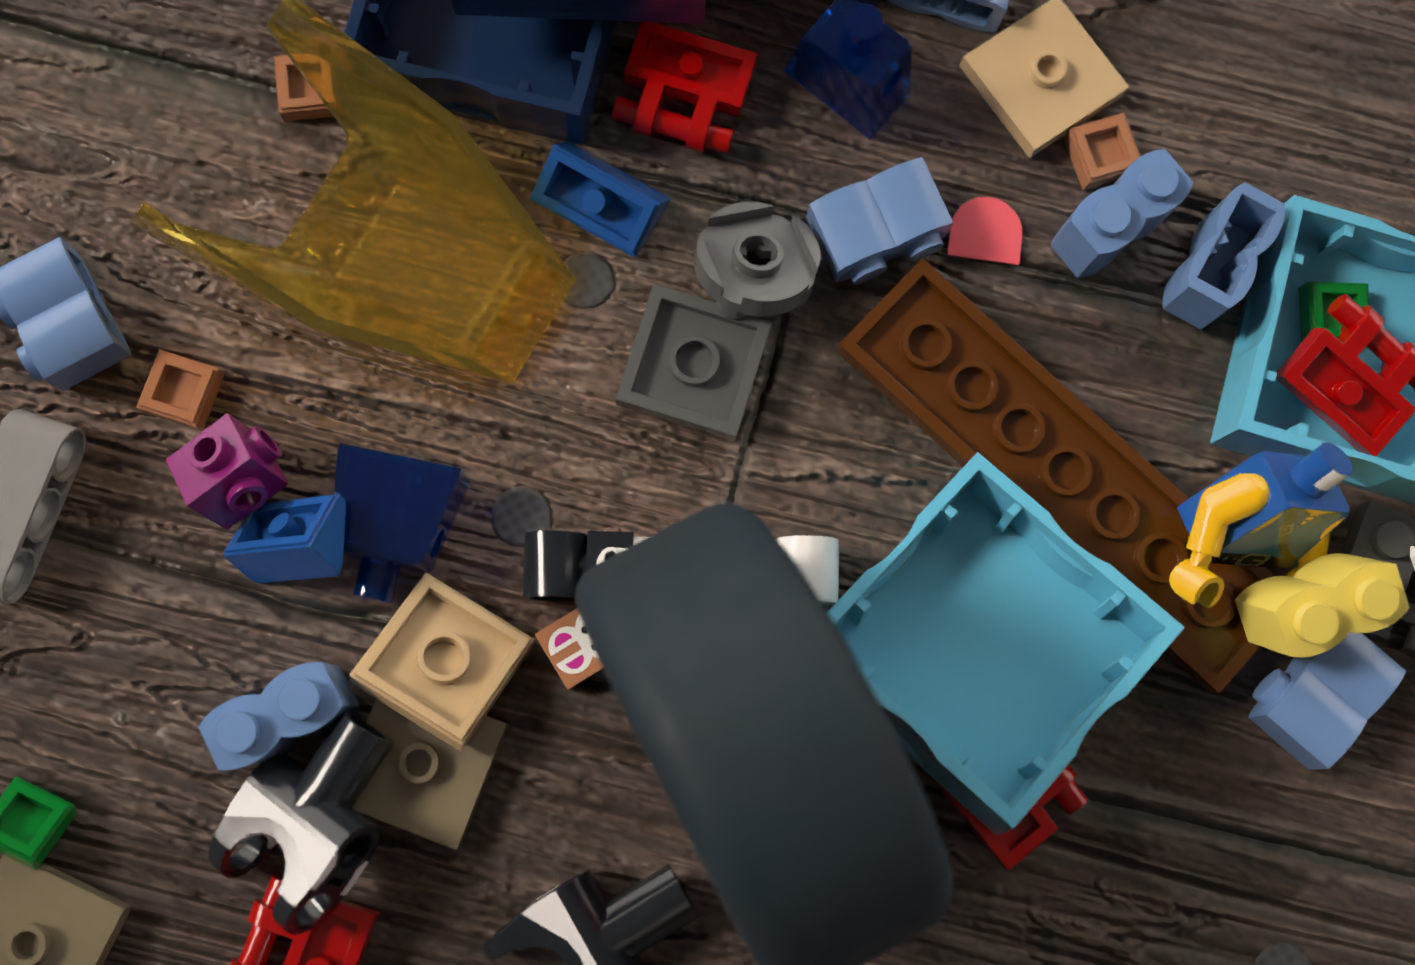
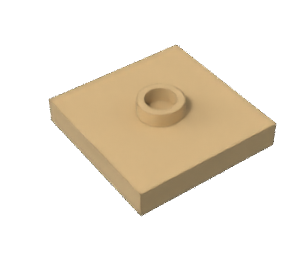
M1049 0L963 56L959 65L1029 158L1064 136L1069 128L1079 126L1121 98L1129 88L1128 84L1062 0Z
M425 573L349 675V682L462 752L532 649L535 639L435 577Z

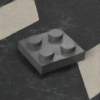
M653 283L615 398L616 405L736 441L773 320L751 315L742 319H733L722 314L714 301Z

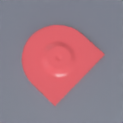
M992 197L974 198L961 205L952 218L953 225L949 233L947 256L1019 266L1022 225L1016 212L1005 202Z

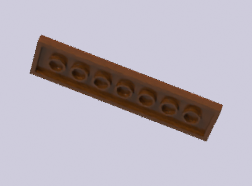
M922 258L839 343L836 351L962 467L977 452L980 453L1046 509L1059 527L1076 544L1088 553L1111 564L1185 628L1164 652L1209 694L1220 693L1259 649L1260 646L1247 640L1235 599L1253 583L1265 578L1274 577V575L1266 567L1210 563L1208 570L1222 578L1224 582V590L1217 603L1210 608H1206L1198 602L1192 605L1178 596L1171 588L1169 578L1170 573L1180 562L1191 557L1192 550L1186 548L1189 534L1177 510V507L1189 498L926 260Z

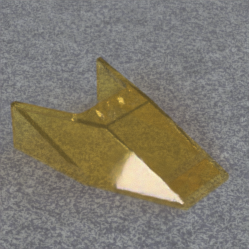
M281 0L266 28L326 105L346 134V146L284 241L277 247L265 248L179 224L146 202L142 203L130 224L315 331L513 383L571 290L576 278L454 114L302 1Z

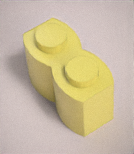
M1343 553L1318 557L1305 564L1293 577L1274 576L1257 581L1243 590L1235 599L1248 642L1298 658L1315 656L1332 649L1349 632L1370 633L1384 629L1398 621L1410 608L1396 564Z

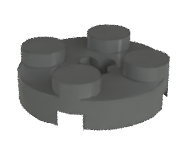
M762 202L731 204L717 210L709 218L708 226L699 234L694 254V270L700 285L710 297L716 300L717 308L722 314L733 319H742L748 315L758 317L775 316L804 305L809 300L820 264L821 252L814 233L805 222L792 215L791 222H789L785 218L773 214V205ZM747 252H755L759 259L769 258L771 261L763 266L754 265L746 260Z

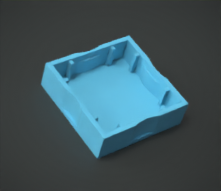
M1293 195L1284 203L1285 216L1280 233L1271 246L1257 257L1256 276L1251 288L1245 295L1210 445L1247 456H1253L1263 451L1307 456L1322 443L1329 442L1339 447L1348 456L1353 466L1352 474L1340 482L1341 484L1415 505V412L1375 457L1358 452L1276 380L1278 369L1301 343L1299 287L1308 281L1368 284L1369 306L1384 318L1383 327L1402 344L1411 342L1415 345V236L1399 231L1379 219ZM1365 347L1358 357L1378 374L1381 371L1382 361ZM1406 384L1399 393L1415 407V390Z
M978 452L917 516L908 535L884 560L866 570L828 611L877 696L904 752L996 836L1015 828L1076 756L1086 733L1095 721L1112 705L1129 694L1185 628L1111 564L1102 561L1076 544L1059 527L1046 509Z

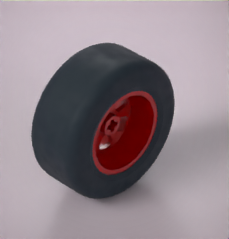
M722 502L708 506L605 559L583 574L577 585L575 601L596 655L700 862L734 926L758 965H864L930 928L944 916L952 900L953 877L936 822L912 766L877 696L827 609L790 554L757 515L733 503Z

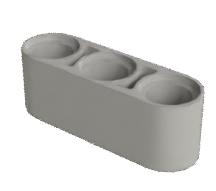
M18 408L10 411L0 423V602L5 604H14L27 591L82 462L86 447L85 432L81 428Z

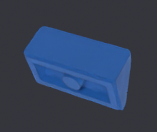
M568 141L553 145L530 197L532 201L634 258L639 254L670 201V197Z
M341 494L266 503L245 516L224 550L223 556L255 583L337 577L342 570L346 499Z

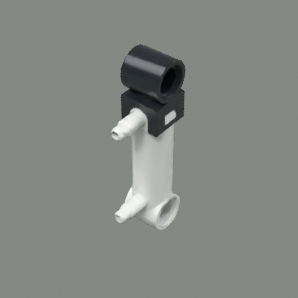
M559 530L526 532L522 598L544 602H576L577 585L586 571L648 537L634 536V532L587 531V534ZM811 535L779 537L778 540L798 565L823 605L834 606L839 600V540L833 537Z

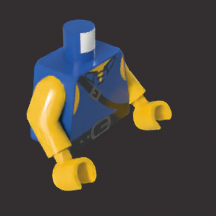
M1329 442L1322 443L1307 456L1263 451L1254 454L1179 505L1177 510L1189 534L1186 548L1192 550L1190 559L1180 562L1170 573L1169 582L1173 591L1192 605L1198 602L1204 607L1210 608L1217 603L1224 590L1223 579L1208 570L1210 563L1287 569L1298 561V567L1285 575L1293 577L1308 562L1327 555L1331 531L1349 516L1350 507L1338 486L1340 482L1349 477L1353 472V466L1348 456L1339 447Z

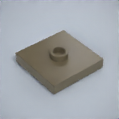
M376 699L366 723L385 734L392 740L394 745L352 808L372 818L458 850L509 724L486 715L462 752Z
M3 855L0 860V965H103L133 906L43 862L35 871Z

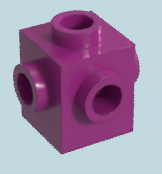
M229 413L207 427L166 459L186 505L226 530L230 529L249 513L259 509L269 498L288 485L276 461L282 456V453L274 439L262 427L256 425L250 429Z

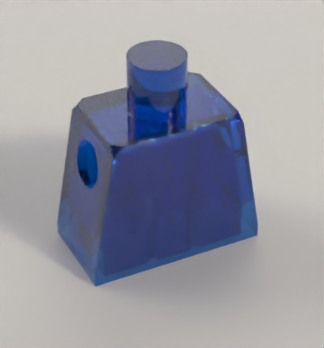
M835 0L804 35L787 62L784 72L868 139L872 140L908 99L912 47L904 37L883 22L880 11L873 5L859 3L857 0Z
M340 443L337 452L334 494H341L346 499L343 555L361 559L353 591L354 596L391 604L400 568L431 573L468 489L470 479L461 468Z

